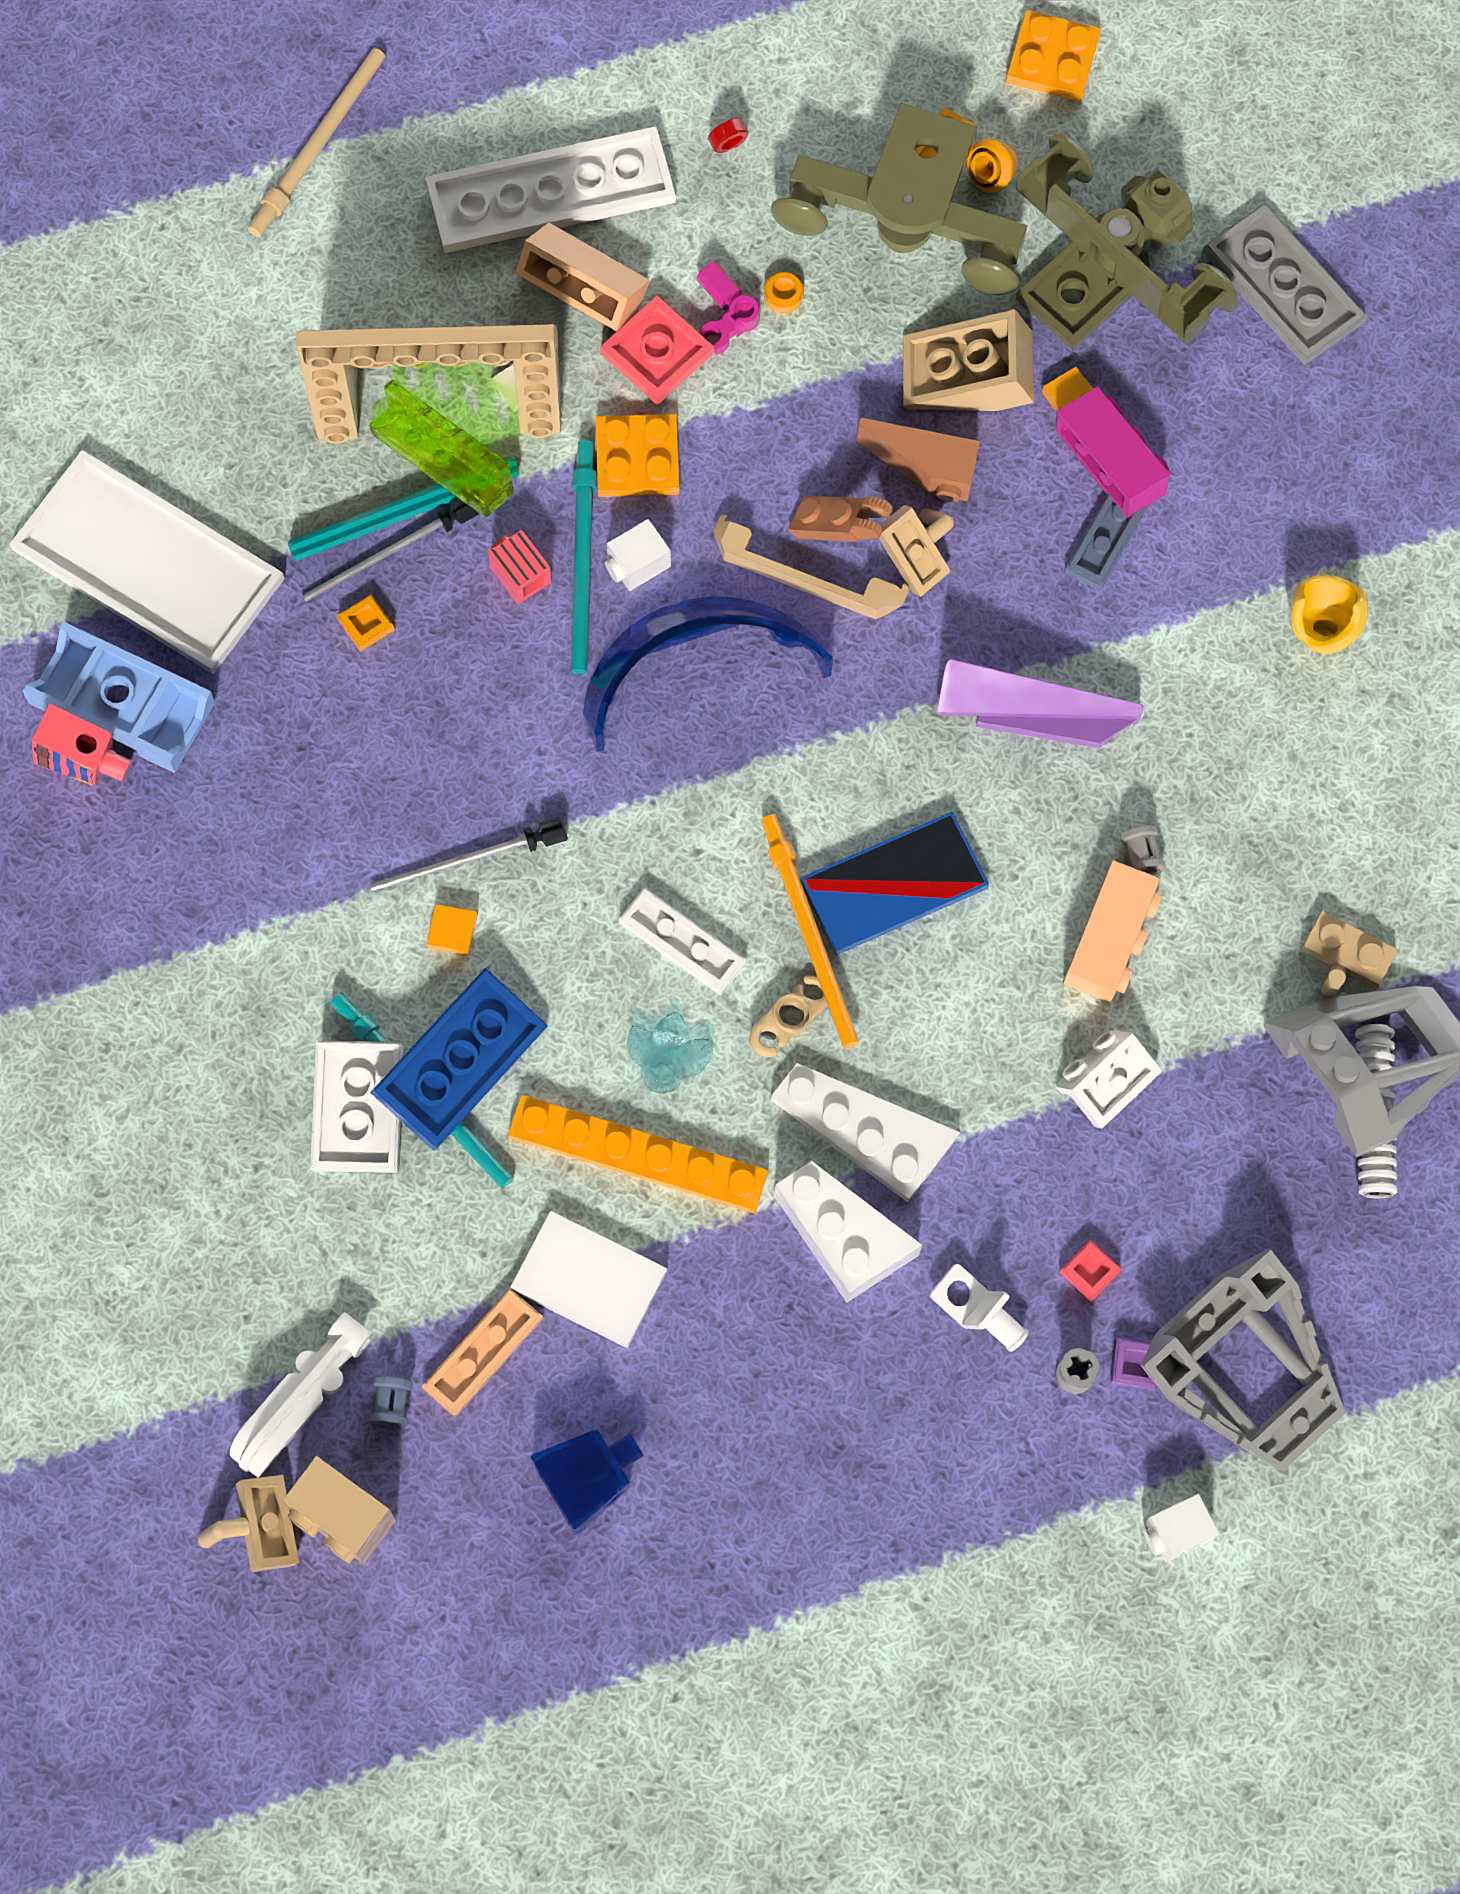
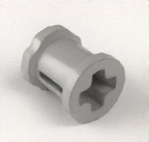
M1139 826L1129 829L1120 835L1122 844L1127 846L1131 862L1130 867L1150 875L1161 873L1167 868L1165 861L1160 859L1155 840L1158 836L1156 826Z
M1083 1348L1069 1350L1056 1367L1055 1376L1058 1385L1067 1393H1084L1090 1389L1096 1380L1100 1369L1098 1359L1094 1353ZM1072 1362L1078 1368L1085 1366L1087 1369L1082 1380L1078 1375L1070 1376L1068 1374Z

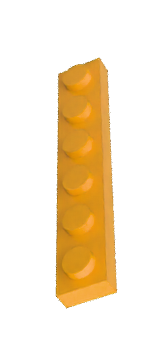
M525 1095L520 1097L508 1132L509 1139L754 1214L757 1212L769 1170Z

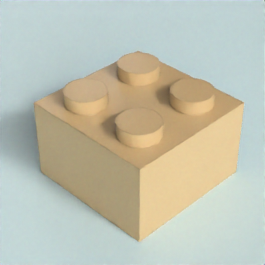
M318 1456L313 1459L283 1499L291 1510L287 1517L292 1520V1523L312 1538L319 1531L327 1537L323 1543L328 1546V1549L348 1564L355 1558L364 1565L396 1522L389 1508Z

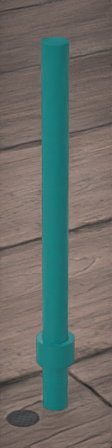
M590 440L578 442L577 469L573 471L572 489L576 491L571 673L586 674L588 665L592 493L597 489V472L593 470L594 442Z
M343 992L331 1000V1006L351 1026L349 1031L358 1041L388 1042L378 1031L380 1029L378 1023L369 1014L363 1015ZM463 1121L453 1130L451 1135L501 1189H504L514 1180L515 1177Z

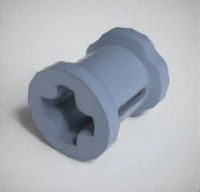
M374 1377L372 1385L376 1387L373 1414L368 1415L367 1422L382 1427H407L408 1419L404 1417L407 1391L412 1390V1381L396 1377ZM390 1394H391L392 1397H391V1404H390V1411H389L388 1408H389V1400H390Z

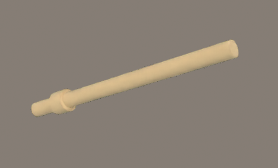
M377 48L371 50L275 188H270L263 197L261 209L247 227L252 235L260 238L274 217L281 216L290 203L288 197L385 60L386 56L381 50Z

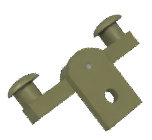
M900 103L873 177L799 154L790 177V197L779 198L773 201L771 205V213L775 221L785 230L801 236H815L824 232L828 226V220L821 212L822 206L826 205L834 208L836 204L874 215L878 220L877 229L881 240L897 253H910L920 248L928 241L931 234L970 245L971 251L980 253L979 258L967 259L961 266L964 279L973 288L985 294L1000 296L1012 293L1019 285V279L1011 270L1012 264H1017L1025 242L1028 225L951 202L976 135L977 126ZM925 145L935 149L937 154L932 158H922L917 155L915 150Z

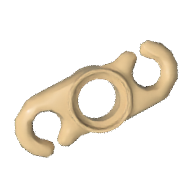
M816 974L805 975L803 981L804 984H814L820 988L821 997L819 999L807 998L804 994V985L797 984L793 988L792 993L780 997L751 1028L749 1042L757 1054L764 1057H775L778 1054L776 1047H766L761 1043L760 1034L762 1032L774 1033L777 1037V1046L785 1047L791 1037L800 1035L828 1006ZM784 1006L796 1007L802 1014V1022L794 1026L785 1024L779 1016V1010Z

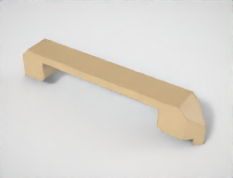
M727 515L719 517L713 530L724 561L873 619L885 616L902 606L910 590L909 586L905 583L900 589L892 583L875 577L870 579L864 595H860L749 552L748 550L752 542L751 530L727 521Z

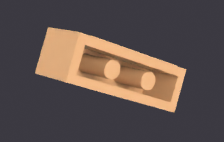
M547 223L525 240L515 272L527 281L615 331L619 330L640 311L650 282L644 276L551 223Z
M1112 861L1063 985L1111 1003L1116 991L1125 992L1133 972L1132 969L1126 967L1131 953L1139 956L1148 932L1141 930L1142 924L1146 916L1154 919L1163 896L1155 892L1160 878L1117 861Z

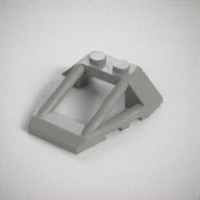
M1411 986L1326 998L1300 1006L1264 1024L1265 1030L1285 1058L1288 1059L1300 1053L1335 1102L1337 1108L1333 1125L1356 1157L1394 1140L1416 1114L1419 1116L1429 1106L1432 1098L1444 1087L1447 1088L1460 1075V1022L1433 987ZM1398 1012L1431 1057L1371 1073L1339 1028ZM1434 1074L1387 1112L1380 1092L1381 1088Z
M1271 1249L1264 1250L1215 1278L1155 1334L1140 1365L1169 1401L1280 1471H1284L1346 1413L1328 1364L1323 1362L1314 1337L1317 1334L1312 1321L1307 1319L1300 1301L1303 1297L1298 1283ZM1278 1302L1305 1361L1258 1311L1267 1312ZM1240 1320H1243L1303 1385L1259 1428L1197 1362L1203 1354ZM1192 1381L1220 1413L1185 1386Z

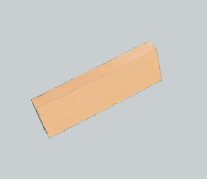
M509 1288L421 1386L422 1389L451 1415L456 1417L543 1320V1316Z

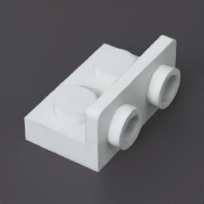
M1111 1030L1099 1036L1093 1043L1094 1049L1085 1058L1078 1059L1067 1066L1062 1073L1064 1077L1055 1085L1060 1093L1072 1097L1094 1127L1103 1128L1162 1072L1131 1032Z

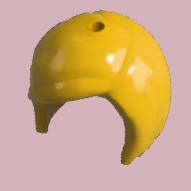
M1320 574L1306 578L1295 587L1291 599L1290 624L1295 636L1304 642L1309 649L1320 654L1335 653L1347 648L1362 634L1368 617V600L1366 593L1358 585L1340 576Z

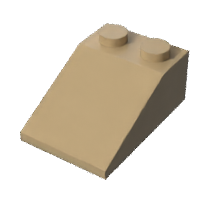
M1015 309L903 335V406L906 410L1000 411L1034 403L1033 332Z

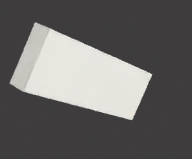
M645 887L619 918V923L719 995L723 994L746 964V959Z

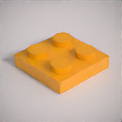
M1026 10L1006 83L1081 102L1100 38L1101 28Z
M676 414L595 416L598 497L679 494Z

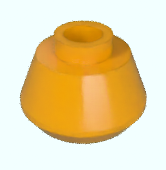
M986 138L977 141L970 148L967 157V172L973 184L981 191L986 193L1002 191L1017 172V155L1008 144Z

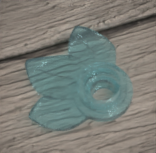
M674 1011L663 1018L652 1032L642 1027L632 1026L628 1035L627 1049L630 1058L641 1067V1078L644 1085L655 1093L665 1094L678 1088L683 1078L698 1075L706 1068L713 1053V1041L703 1038L690 1040V1035L682 1016ZM658 1067H666L671 1074L668 1078L661 1080L654 1075V1071Z

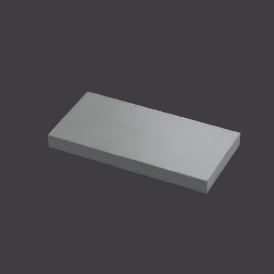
M1265 203L1204 245L1202 252L1229 278L1235 289L1304 366L1366 322L1368 316Z

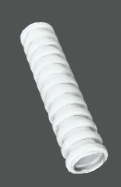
M1368 1024L1361 1026L1355 1031V1036L1360 1039L1356 1043V1050L1360 1052L1358 1055L1371 1073L1392 1068L1391 1064L1395 1062V1056L1391 1054V1051L1395 1049V1043L1390 1040L1394 1037L1395 1031L1387 1025ZM1396 1084L1380 1089L1387 1112L1394 1107L1392 1103L1396 1101V1095L1391 1092L1396 1087ZM1397 1137L1361 1155L1362 1158L1357 1161L1358 1167L1362 1169L1358 1173V1180L1362 1182V1185L1358 1187L1359 1194L1367 1198H1389L1398 1192V1187L1393 1184L1397 1180V1173L1393 1171V1168L1397 1166V1160L1393 1158V1155L1397 1153V1147L1392 1145V1142H1395ZM1370 1192H1378L1379 1195H1370Z

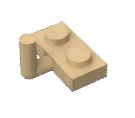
M903 505L880 525L883 528V532L879 540L913 594L920 597L923 596L951 572L934 544L953 528L954 520L950 515L930 508H924L921 510L918 518L912 507ZM922 523L928 525L929 527L925 529Z
M1321 911L1301 951L1331 966L1321 986L1322 995L1331 998L1337 994L1345 982L1347 974L1378 989L1398 949Z
M283 1474L240 1480L235 1486L241 1518L217 1521L200 1532L197 1537L198 1544L201 1547L210 1548L224 1538L245 1536L251 1572L291 1567L298 1564L299 1559L292 1520L287 1517L290 1509L283 1501L287 1495Z

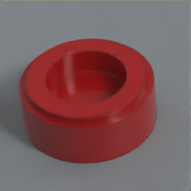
M733 118L714 128L708 135V141L715 152L724 153L742 144L748 137L749 131L741 118Z

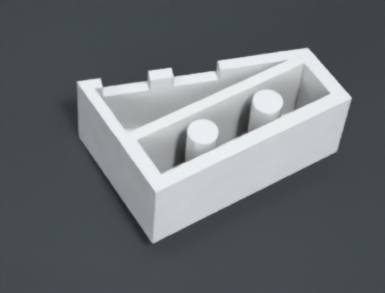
M813 1161L775 1184L774 1197L847 1303L920 1254L922 1244Z

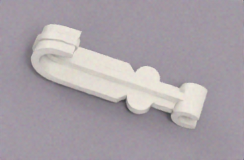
M344 1312L329 1330L327 1335L329 1340L318 1353L307 1350L297 1356L295 1362L297 1373H290L285 1376L244 1424L232 1443L230 1457L239 1463V1467L246 1473L251 1472L257 1478L264 1473L280 1454L281 1450L323 1403L322 1392L333 1394L340 1390L343 1383V1375L340 1368L351 1356L357 1358L362 1354L371 1342V1339H369L373 1334L371 1331Z

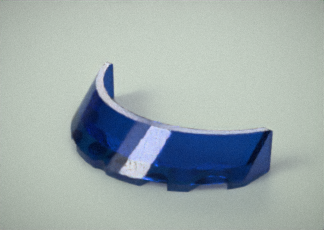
M733 597L688 599L676 605L665 606L649 613L627 628L611 644L591 677L585 697L583 717L596 752L604 750L603 728L608 708L615 700L617 688L639 660L645 655L741 624L767 628L774 640L782 646L789 648L804 647L808 649L816 659L823 679L831 676L833 657L812 632L792 617L775 608L751 600Z

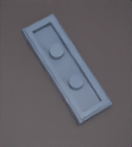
M1107 494L1064 573L1101 591L1148 506L1143 507L1126 519L1119 506L1114 504L1110 494Z

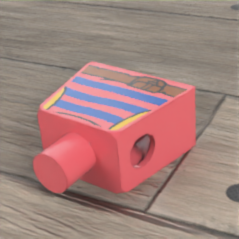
M50 703L32 738L34 764L96 786L101 774L123 782L133 761L132 758L113 751V735L109 731Z

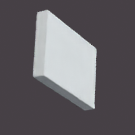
M316 1040L310 1170L399 1173L401 1121L370 1092L404 1056V1043Z
M550 1211L510 1288L517 1294L628 1348L667 1273V1268Z

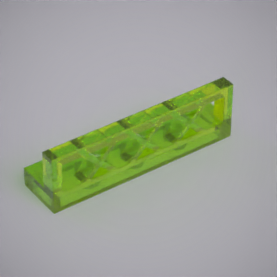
M390 380L384 386L389 407L369 424L371 434L485 518L515 493L507 461L395 380Z

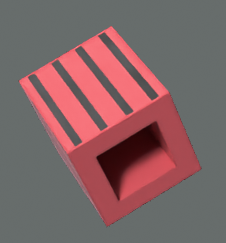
M522 530L513 536L505 535L499 538L492 545L491 550L488 551L490 569L517 604H520L551 583L550 566Z

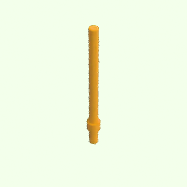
M777 815L765 816L761 819L771 847L768 850V854L773 868L779 869L841 1044L844 1049L854 1047L859 1044V1040L794 862H796L797 857L790 842H786Z

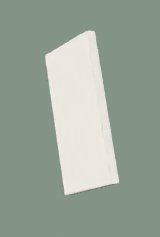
M81 450L10 543L12 550L213 675L285 579L283 572L83 450Z

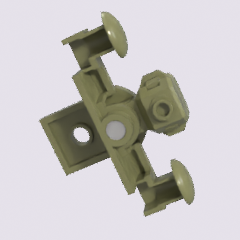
M1064 134L1052 135L1049 138L1051 150L1041 159L1036 157L1018 174L1016 190L1068 236L1072 242L1016 292V300L1072 351L1132 296L1187 345L1207 327L1210 314L1217 307L1226 312H1233L1237 308L1238 296L1235 287L1222 271L1212 265L1199 263L1193 266L1192 276L1194 281L1185 289L1176 281L1169 287L1150 270L1147 252L1149 248L1165 247L1168 243H1180L1193 230L1192 203L1188 193L1162 170L1151 171L1145 176L1135 175L1121 189L1122 208L1112 209L1099 215L1097 218L1090 213L1088 214L1070 197L1071 187L1067 184L1069 181L1075 178L1080 182L1089 183L1094 174L1093 164L1088 153L1073 138ZM1076 289L1082 293L1084 298L1079 303L1071 304L1066 302L1061 294L1065 290Z

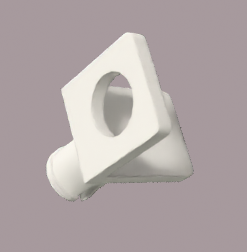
M954 1264L930 1293V1298L965 1329L981 1330L986 1328L1009 1352L1017 1349L1028 1336L1029 1331L1002 1309V1306L1010 1296L1005 1291H988L959 1264ZM957 1280L966 1283L970 1291L968 1301L962 1306L953 1305L947 1296L948 1287Z

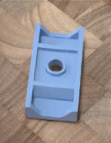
M63 622L60 627L56 651L41 677L27 684L23 690L30 705L46 711L49 703L109 731L113 735L114 740L135 749L138 756L173 773H176L215 705L210 690L66 622ZM115 686H125L129 689L128 697L120 703H113L107 700L108 692Z

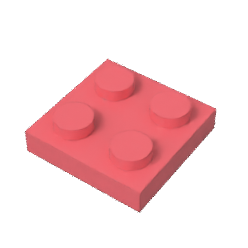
M656 296L600 346V354L658 405L714 354V346L661 298Z

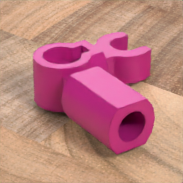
M712 261L699 271L696 281L722 310H726L721 314V320L707 322L699 331L705 339L712 334H717L721 337L713 345L714 353L717 355L727 350L732 337L736 336L738 338L744 332L754 330L759 325L760 312L756 299L752 296L742 295L743 291L716 261Z

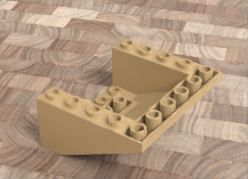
M554 324L296 331V347L318 440L325 439L327 442L338 444L344 443L348 439H358V368L383 369L391 364L401 367L423 368L430 363L463 367L470 362L503 366L513 361L520 434H528L534 438H546L551 436L552 433H561L558 329Z

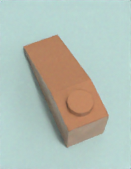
M860 417L857 443L928 494L936 495L938 499L950 503L958 502L959 500L968 501L980 441Z

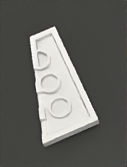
M796 1063L773 1092L770 1099L907 1202L910 1201L961 1133Z

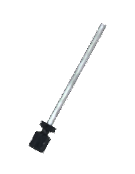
M469 493L449 503V512H445L442 508L436 510L437 520L303 594L304 600L307 602L441 526L444 527L446 532H449L453 529L452 521L456 520L463 524L480 513L477 503Z
M557 817L541 822L536 832H533L529 826L523 828L524 837L370 884L371 890L374 892L528 844L529 850L532 852L536 850L537 842L542 841L546 847L567 841L568 837L563 820Z

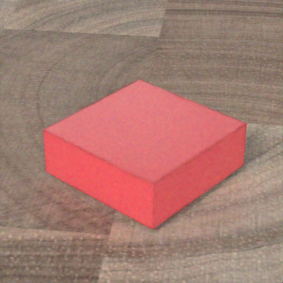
M1090 1239L1059 1273L1092 1302L1117 1277L1122 1269Z

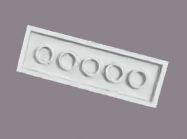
M657 127L425 177L444 254L531 235L547 223L562 228L676 203V194Z

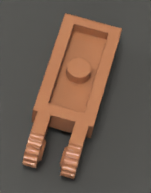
M804 496L788 530L794 537L799 539L858 542L859 539L878 540L883 532V528L869 518H888L891 515L893 506L880 497L873 498L872 496H866L865 498Z

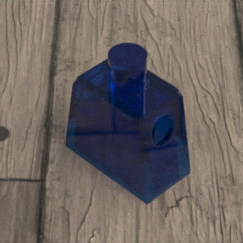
M597 1429L537 1452L530 1456V1459L573 1533L576 1535L630 1489V1482L622 1469L644 1455L630 1433L608 1446Z

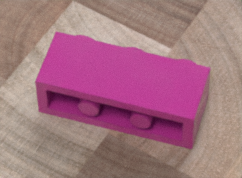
M1098 386L1058 410L1057 433L1105 493L1110 494L1114 504L1119 506L1126 519L1167 494L1170 476L1167 463L1161 456H1155L1146 446V441L1141 431L1136 426L1128 424L1122 416L1118 403L1112 397L1107 398Z

